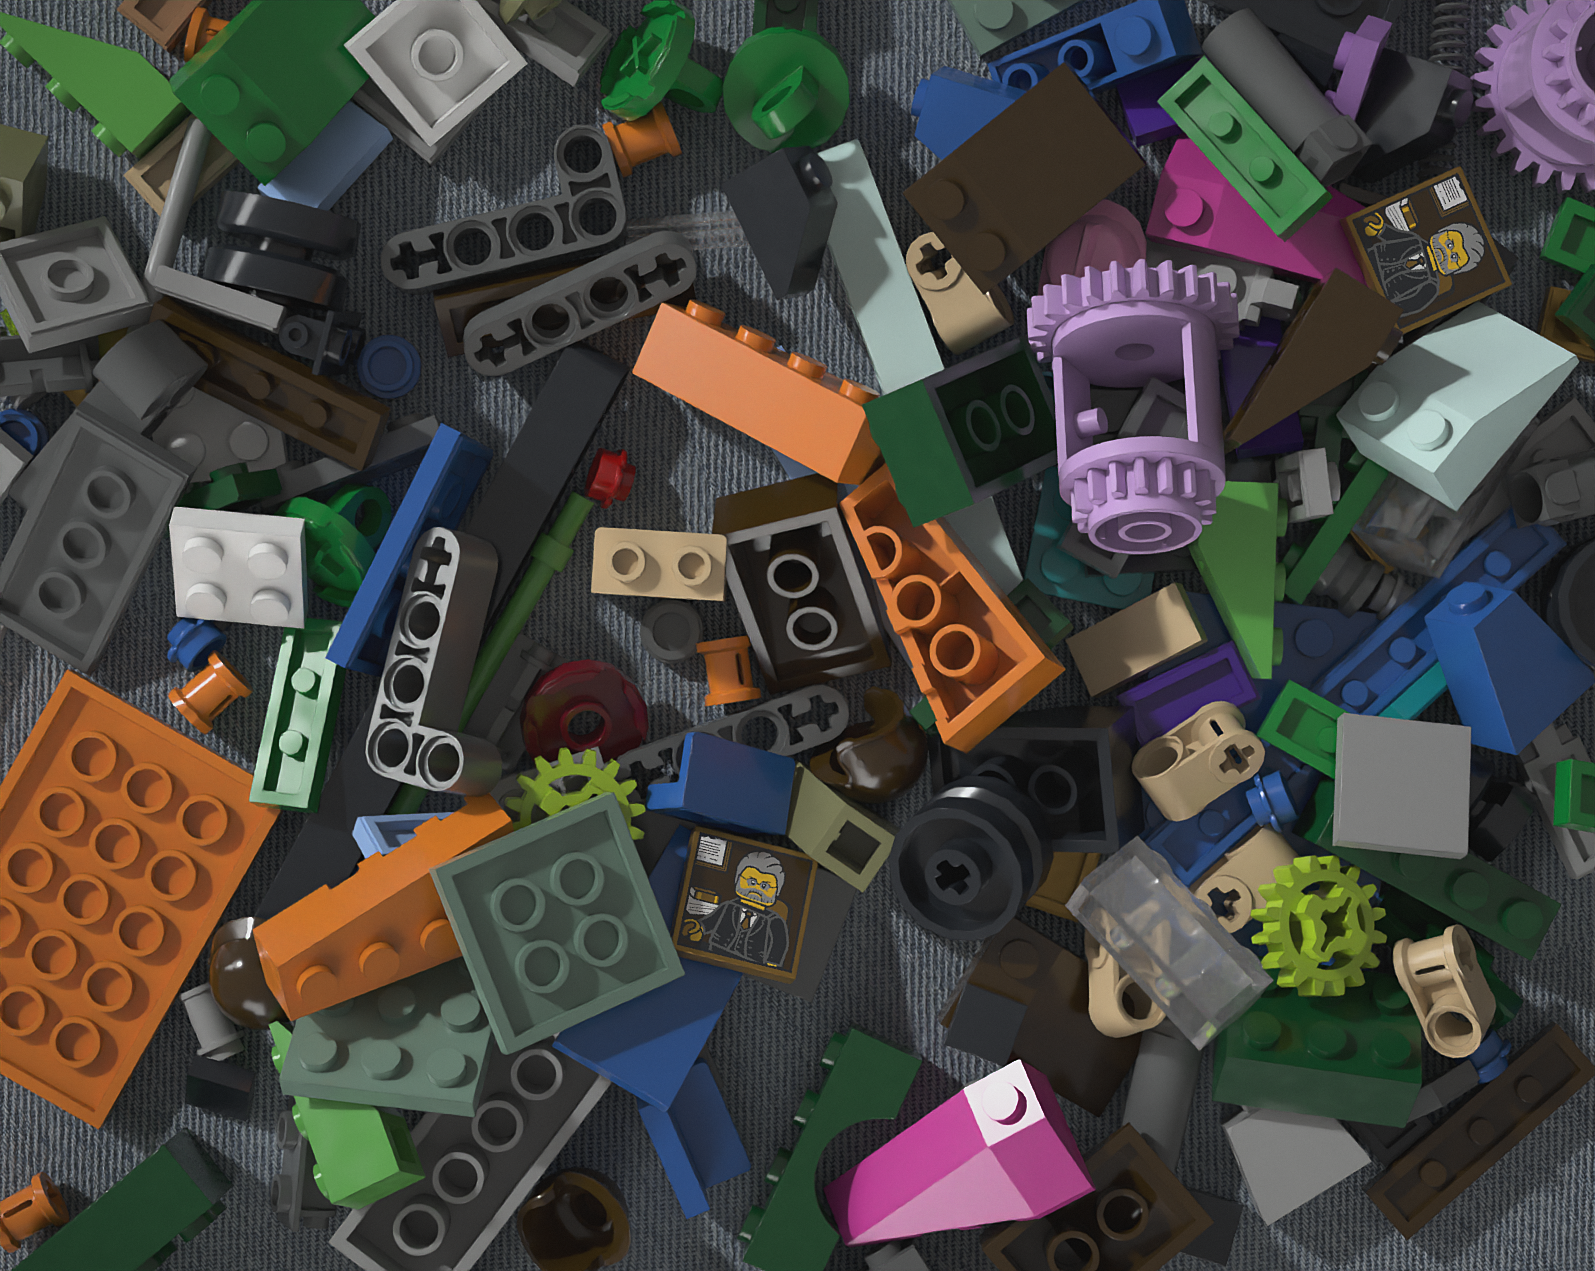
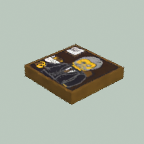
M1461 166L1339 220L1368 287L1404 309L1394 326L1401 330L1403 334L1512 285Z
M695 826L690 834L670 931L678 957L791 984L797 975L818 862L806 853Z

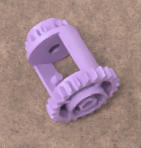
M1526 0L1528 14L1516 5H1513L1504 13L1510 29L1494 24L1486 32V35L1497 49L1481 47L1474 55V58L1479 63L1488 67V71L1475 73L1470 77L1474 81L1472 86L1485 90V96L1472 103L1471 111L1488 112L1490 118L1476 132L1478 136L1496 133L1500 141L1490 153L1492 158L1499 157L1508 151L1515 156L1510 167V175L1514 176L1528 166L1534 168L1532 187L1539 188L1544 185L1551 175H1555L1557 191L1559 194H1564L1571 189L1575 177H1578L1583 191L1590 193L1595 190V0H1550V5L1546 0Z
M1139 259L1133 268H1124L1119 262L1111 261L1108 271L1101 272L1096 268L1087 266L1084 267L1085 277L1079 278L1064 274L1061 276L1062 286L1046 284L1043 286L1044 296H1033L1031 298L1032 308H1027L1028 340L1033 352H1037L1038 362H1052L1059 490L1062 499L1072 507V523L1078 524V531L1080 533L1088 532L1089 539L1093 544L1112 552L1152 554L1183 547L1199 537L1202 532V525H1210L1213 522L1212 514L1217 513L1216 497L1223 491L1226 483L1218 360L1221 359L1220 350L1232 349L1233 338L1239 337L1237 294L1231 293L1229 282L1217 283L1216 273L1210 272L1197 276L1196 265H1189L1176 271L1173 270L1171 260H1166L1156 268H1149L1145 259ZM1151 377L1163 383L1185 377L1189 440L1174 437L1144 436L1116 439L1093 445V436L1106 433L1108 422L1102 408L1091 409L1090 384L1104 387L1132 388L1144 387L1146 381Z

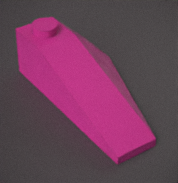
M1185 132L1179 134L1161 172L1145 234L1151 242L1265 266L1273 269L1276 275L1315 284L1334 268H1338L1368 287L1339 221L1366 207L1335 188L1328 186L1326 189L1334 197L1284 242L1273 232Z
M1020 1059L964 1088L823 1188L845 1246L850 1248L916 1238L930 1232L957 1228L960 1230L982 1228L983 1224L1016 1220L1021 1222L1040 1219L1096 1190L1047 1076Z

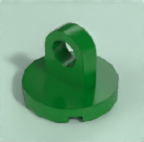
M655 0L645 5L641 9L640 14L645 16L646 19L638 29L629 25L626 30H623L606 59L600 77V92L607 96L601 100L603 108L623 120L633 121L646 115L665 96L671 101L693 111L702 113L715 112L723 95V81L706 68L688 58L694 40L696 21L691 10L676 0Z
M771 27L747 38L731 56L722 86L724 109L735 131L755 148L771 153L786 147L810 146L811 149H814L826 143L842 125L850 103L848 69L838 50L818 33L806 29L799 31L796 29H785V27Z
M356 482L344 485L325 504L307 497H291L273 515L304 519L307 576L318 584L312 591L317 593L316 595L321 599L340 607L351 606L376 556L374 549L386 535L391 522V505L382 489ZM363 502L364 518L359 528L356 529V511Z

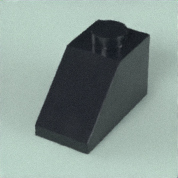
M1383 48L1356 120V124L1372 144L1350 176L1373 184L1449 144L1453 139L1456 128L1462 127L1470 114L1473 103L1471 88L1474 81L1451 68Z
M810 146L782 148L721 184L776 300L804 296L815 289L838 205L830 188L833 183L831 172L825 161L817 153H814Z

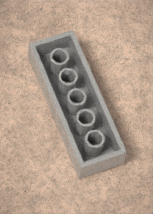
M559 1032L509 1055L501 1053L495 1038L476 1116L469 1117L426 1112L410 1133L426 1177L361 1209H353L328 1243L365 1271H470L611 1085L612 1081L552 1047Z

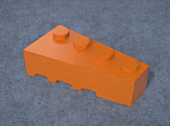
M690 299L687 307L661 303L632 371L634 375L836 483L861 485L886 463L880 447L872 438L869 421L862 407V404L880 396L877 391L850 379L843 380L826 372L828 367L825 364L798 352H792L790 355L774 347L776 340L759 330L745 325H740L738 330L723 323L725 313L709 304L695 299Z
M886 463L839 503L871 578L876 580L888 608L886 612L895 633L900 635L913 665L911 669L920 690L926 694L937 719L935 724L944 744L967 754L1066 670L944 516L913 528L906 509L897 497L895 483Z
M490 793L482 797H464L463 799L467 804L441 821L435 815L413 829L416 837L384 857L379 851L357 864L359 870L355 875L336 887L331 888L327 884L323 885L253 929L266 984L290 1021L463 956L429 868L514 832L512 820Z

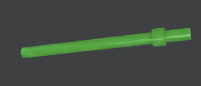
M574 491L571 492L548 534L541 532L529 552L534 557L475 659L458 728L460 733H462L553 574L556 570L562 573L574 553L570 545L594 505L592 501ZM404 782L386 815L416 814L429 789Z

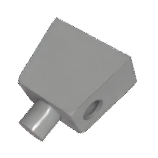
M1241 1105L1242 1108L1220 1122L1254 1208L1267 1226L1372 1162L1367 1153L1335 1118Z

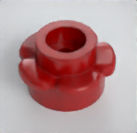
M599 448L590 465L585 481L584 495L601 501L600 507L603 509H608L612 505L613 499L624 502L632 488L636 466L627 463L628 454L626 450L618 449L616 452Z

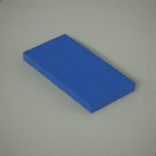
M443 423L440 424L325 657L326 659L346 669L382 677L417 540L424 532L434 527L457 530L494 456V450Z
M680 824L675 829L648 876L669 934L691 834L690 830ZM679 957L685 972L684 976L560 1031L552 1047L665 1112L671 1106L739 983L743 972Z

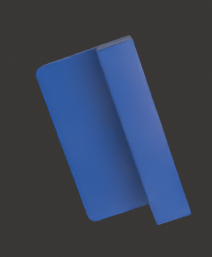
M690 732L685 736L678 782L648 785L645 810L745 837L785 835L795 761L790 757L705 733Z
M704 1058L695 1060L667 1111L662 1112L636 1096L640 1116L686 1219L710 1210L706 1188L749 1171L751 1163L707 1060Z

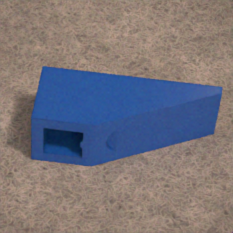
M1138 0L989 62L987 65L993 81L1029 91L1067 60L1093 95L1116 88L1117 84L1181 64L1203 55L1185 0Z

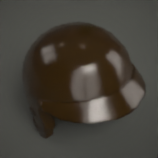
M873 686L865 691L863 697L865 700L864 707L874 720L844 728L839 736L831 741L820 744L810 759L811 773L817 779L835 787L843 795L866 804L886 803L905 795L922 776L928 759L926 733L914 720L899 695L889 689Z
M242 917L224 924L218 929L213 938L211 955L208 959V965H210V991L219 1010L234 1023L254 1030H270L269 1024L275 1021L287 1024L290 1022V1019L266 984L253 934V929L267 920L258 917Z
M581 1166L560 1169L550 1174L535 1186L526 1203L518 1211L517 1230L522 1245L532 1261L542 1271H597L602 1266L606 1267L621 1261L627 1255L631 1245L628 1221L629 1209L625 1197L613 1180L604 1173Z

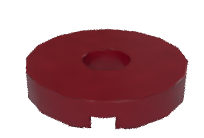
M590 659L563 663L542 675L527 693L519 717L522 741L534 763V759L539 756L548 763L558 760L560 748H568L571 755L597 746L604 764L611 759L616 761L619 756L627 751L638 748L642 738L645 741L649 728L647 705L632 678L611 663ZM589 710L601 715L599 725L589 734L577 735L568 731L570 720L579 712Z

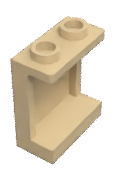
M599 527L596 529L594 537L591 593L726 602L727 578L725 575L727 539L724 535Z

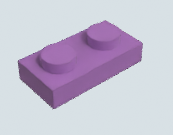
M1370 15L1366 17L1356 34L1348 31L1345 32L1333 64L1334 69L1343 72L1337 92L1327 90L1324 95L1340 115L1345 116L1349 114L1355 123L1393 24Z

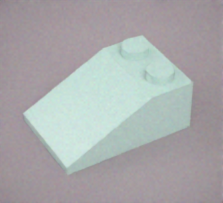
M1477 301L1388 358L1382 366L1378 365L1336 416L1360 454L1457 511L1577 366L1579 360L1575 354Z

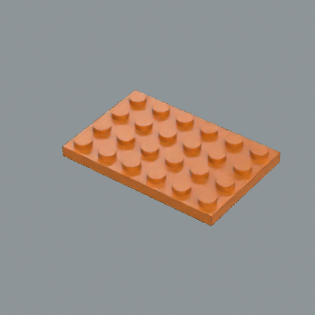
M67 669L0 785V1074L99 1130L108 1120L284 810L258 807L249 802L254 777L253 772L73 669Z

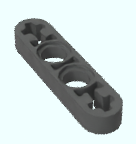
M660 231L652 233L479 313L469 321L464 330V353L467 363L482 375L499 376L507 374L681 294L691 286L696 276L697 267L692 245L684 236L677 232ZM666 253L671 260H676L677 271L667 274L662 267L656 268V256ZM638 265L639 275L644 276V288L637 289L634 272L630 266ZM615 277L621 280L627 288L620 300L605 304L596 301L590 295L593 284L601 278ZM546 304H558L569 314L565 324L555 330H543L532 321V316L539 307ZM520 318L522 320L524 334L529 341L522 342L520 331L515 332V319ZM491 333L496 340H503L504 350L494 354L489 346L482 348V336Z
M821 684L801 687L627 751L616 760L620 767L614 779L618 783L631 775L629 765L635 761H639V764L644 769H653L664 765L665 763L658 756V752L669 748L671 767L679 778L682 752L687 733L701 732L744 744L741 735L743 727L747 721L758 716L768 718L776 728L777 736L775 743L767 751L787 757L831 741L839 736L847 726L849 718L848 703L843 695L833 687ZM814 695H817L820 702L832 703L834 705L835 712L826 717L827 728L820 731L815 723H804L793 727L800 739L790 743L789 728L783 716L778 712L779 707L788 704L789 716L800 715L811 709L809 699ZM663 775L648 782V785L670 783V778L668 775ZM634 789L626 797L628 802H638L645 805L647 795L640 797L638 791Z

